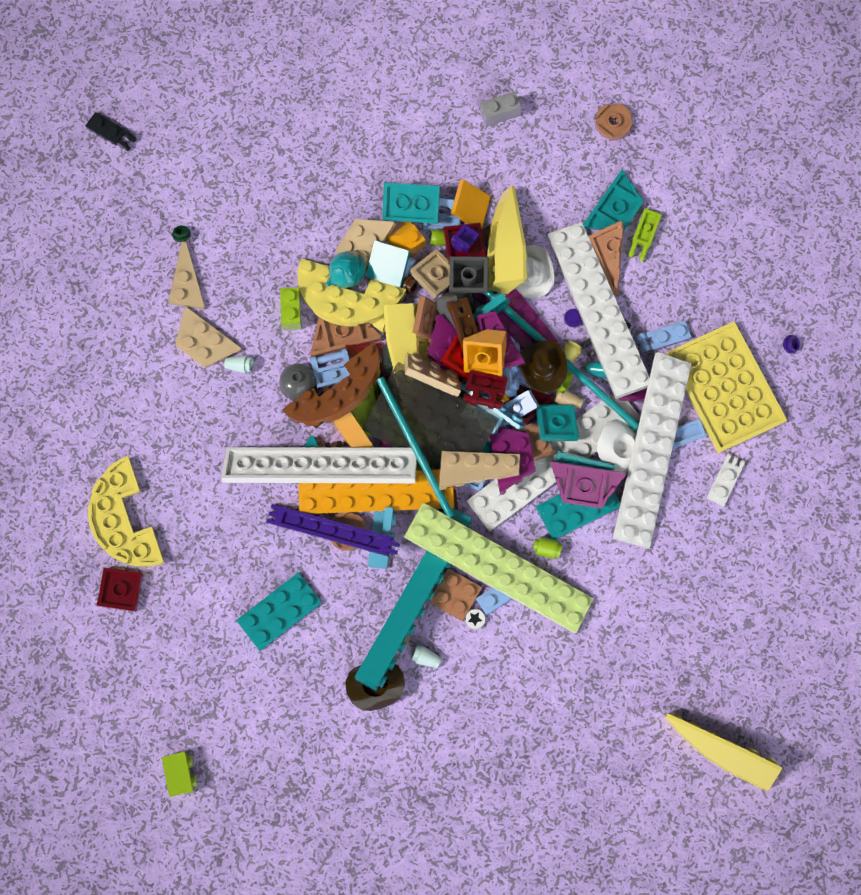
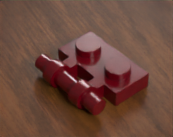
M470 370L466 390L473 391V394H464L463 401L471 403L470 405L474 406L476 404L488 406V409H502L503 402L495 399L496 396L504 398L508 377ZM479 393L490 395V399L478 397Z

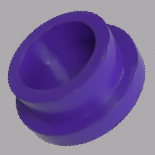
M570 309L565 313L564 321L569 327L574 328L581 325L582 318L577 309Z
M787 335L784 338L783 348L788 354H793L799 350L800 341L798 337Z

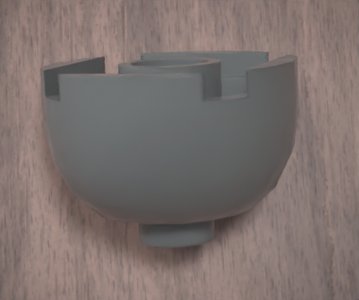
M291 364L280 375L279 386L281 392L292 401L301 398L302 394L306 391H311L312 388L316 390L317 388L314 372L304 364Z

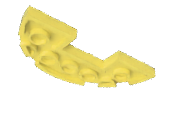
M302 258L299 264L298 285L304 302L313 310L314 314L336 325L358 326V324L377 322L384 318V305L400 304L406 295V289L373 279L370 280L365 294L339 288L335 285L328 287L326 282L330 277L329 266Z
M126 456L109 466L100 479L98 478L92 489L90 503L88 504L90 529L97 543L114 559L136 567L159 566L165 564L153 527L134 533L123 501L124 498L141 493L130 458Z

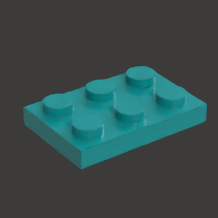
M384 182L382 220L438 224L440 185Z

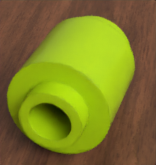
M540 536L539 539H535L532 550L536 551L535 555L559 559L562 543H558V540Z

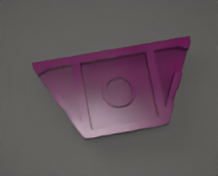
M438 314L435 317L436 324L431 334V343L428 346L426 355L433 362L439 364L441 368L447 370L450 368L439 361L457 332L441 314Z
M500 427L496 434L489 432L492 452L520 454L519 475L497 479L500 495H504L508 488L522 482L525 477L533 474L536 468L529 434Z
M551 460V467L562 502L602 508L608 497L612 495L617 485L626 475L622 471Z

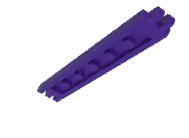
M274 504L271 505V509L277 510V512L269 511L268 516L275 518L274 520H266V523L387 557H389L390 553L394 555L398 553L397 550L391 549L392 546L400 547V543L395 542L394 537Z

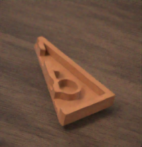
M622 221L589 235L591 244L614 296L619 294L624 227Z

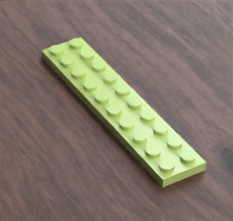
M422 503L404 536L407 540L574 634L577 633L594 599L425 503Z

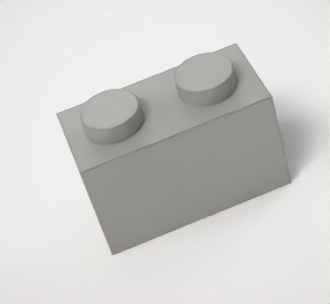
M514 91L480 102V112L486 127L521 116V105Z

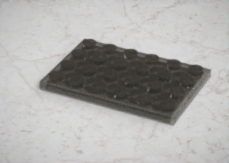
M397 362L387 381V385L424 457L433 470L441 469L442 451L481 453L499 421V418L478 406L463 401L464 398L451 395L406 375L404 364ZM381 392L362 429L394 448H411L383 392Z

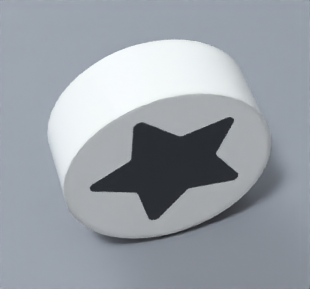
M473 609L467 613L466 624L469 628L476 630L484 625L485 615L482 611Z

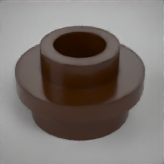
M409 276L403 280L401 288L406 289V294H413L418 282L414 277Z

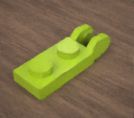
M644 208L628 257L632 258L634 256L635 248L639 245L644 247L639 256V260L643 262L662 214Z

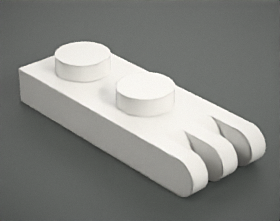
M730 453L727 454L706 499L723 507L746 462L741 460L739 466L736 465L738 461L736 456L730 462L729 460L732 455Z

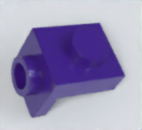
M463 224L457 234L453 235L451 244L455 250L466 254L478 239L479 233Z

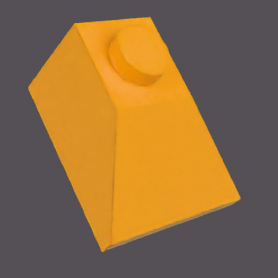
M406 221L397 222L386 240L391 245L410 250L409 258L426 247V240L416 226Z
M487 329L464 338V372L469 373L470 370L502 376L506 354V331Z

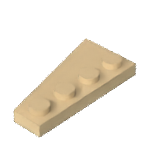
M442 451L439 490L451 486H464V484L472 482L481 483L483 480L488 479L497 480L518 476L520 454Z

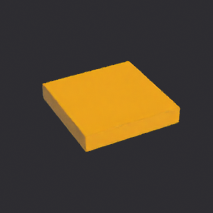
M460 180L451 214L467 224L481 223L482 229L490 196L466 180Z

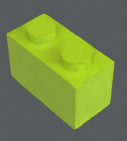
M299 287L280 288L281 325L283 330L302 329L301 293Z
M184 751L161 757L169 797L196 792L195 787H198L196 775H192L191 767H194L192 755H188V752Z

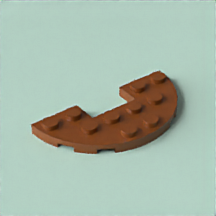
M375 343L367 346L344 364L350 374L349 376L342 379L320 397L314 388L311 391H306L302 394L301 398L295 399L283 408V412L293 422L297 424L304 423L306 426H317L320 422L327 420L332 422L345 416L369 395L368 390L372 384L377 383L376 380L381 373L379 367L380 363H382L379 348Z

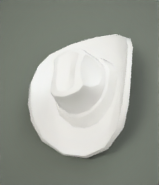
M530 245L526 246L527 280L515 289L523 297L535 299L543 297L551 290L554 285V269L548 251L544 247Z
M618 419L609 421L602 429L598 438L597 452L599 458L604 462L615 464L614 470L628 473L637 433Z

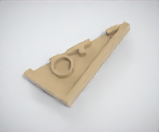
M181 242L168 303L205 310L187 243Z

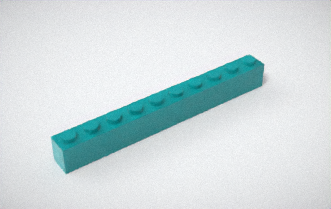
M451 508L454 516L451 518L471 529V518ZM426 550L356 673L355 680L375 691L379 686L383 687L388 678L385 674L388 669L392 670L397 662V659H395L397 653L403 652L407 644L405 642L407 635L411 636L417 626L414 624L416 619L422 618L426 610L424 608L425 603L432 600L435 594L433 589L436 584H441L445 576L442 573L445 568H450V563Z

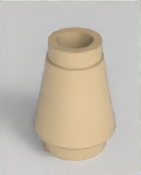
M570 390L563 391L561 394L557 391L554 402L558 403L557 405H574L577 409L581 408L584 400Z

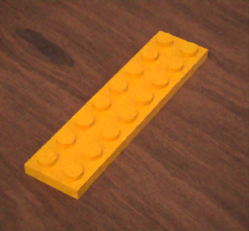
M423 470L416 471L415 483H298L299 512L307 514L385 511V507L393 508V511L419 510L422 503L434 509H443ZM432 470L439 484L440 470ZM454 486L446 487L442 491L450 507L454 508Z

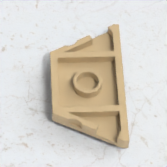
M355 219L335 251L337 254L348 250L358 252L366 264L364 268L366 273L374 241H386L396 224L390 221Z
M184 308L175 346L202 367L208 368L214 365V363L223 361L225 358L242 351V348L189 308Z

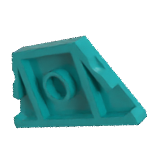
M621 169L583 223L585 229L602 230L622 221L624 232L643 205L644 201L636 193L632 182L630 183L623 169Z

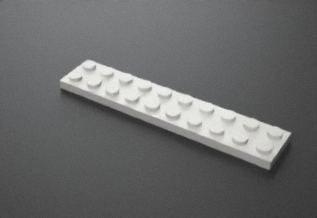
M580 222L548 233L547 237L615 399L646 389L650 383V377L583 223Z
M659 352L655 353L650 383L646 391L613 535L615 540L645 549H650L691 368V363Z
M613 393L609 395L637 422L640 421L639 414L628 401H619V398L615 399ZM601 401L576 419L579 433L578 441H549L554 455L534 461L536 471L529 477H525L519 484H514L508 488L504 495H500L498 480H494L468 499L466 503L486 529L491 532L556 483L551 460H556L558 451L590 458L597 453L599 435L609 421L618 419L630 428L631 426L605 402Z
M227 447L221 479L222 483H415L417 458L412 448Z

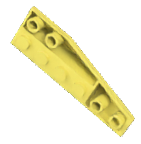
M512 185L502 193L491 223L487 251L488 290L504 294L510 293L526 281L528 276L526 270L527 253L516 190L515 186Z
M414 303L384 305L386 340L405 418L420 421L421 419L417 418L409 402L427 384L406 375L404 369V358L407 353L417 354L423 360L429 362V357L426 355L429 346L428 339H423L413 333L418 305Z
M674 712L665 714L664 719L695 750L728 773L764 791L770 789L782 770V767L777 765L778 761L770 757L762 758L759 756L760 753L752 748L744 749L737 746L738 744L733 741L720 738L715 732L710 730L707 732L701 729L700 725L692 721L688 723L682 720L683 717Z

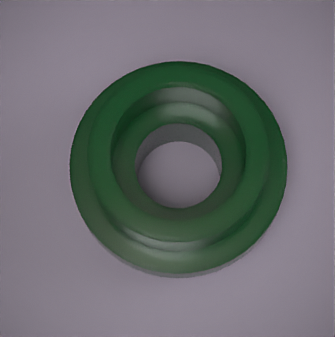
M179 225L173 229L172 237L177 242H185L191 237V232L186 226Z

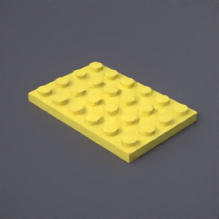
M735 321L666 353L668 356L691 363L685 392L718 454L788 421Z

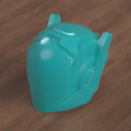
M354 250L343 251L337 254L330 262V277L326 285L329 287L334 284L339 288H349L358 284L365 274L364 268L366 264L362 256Z

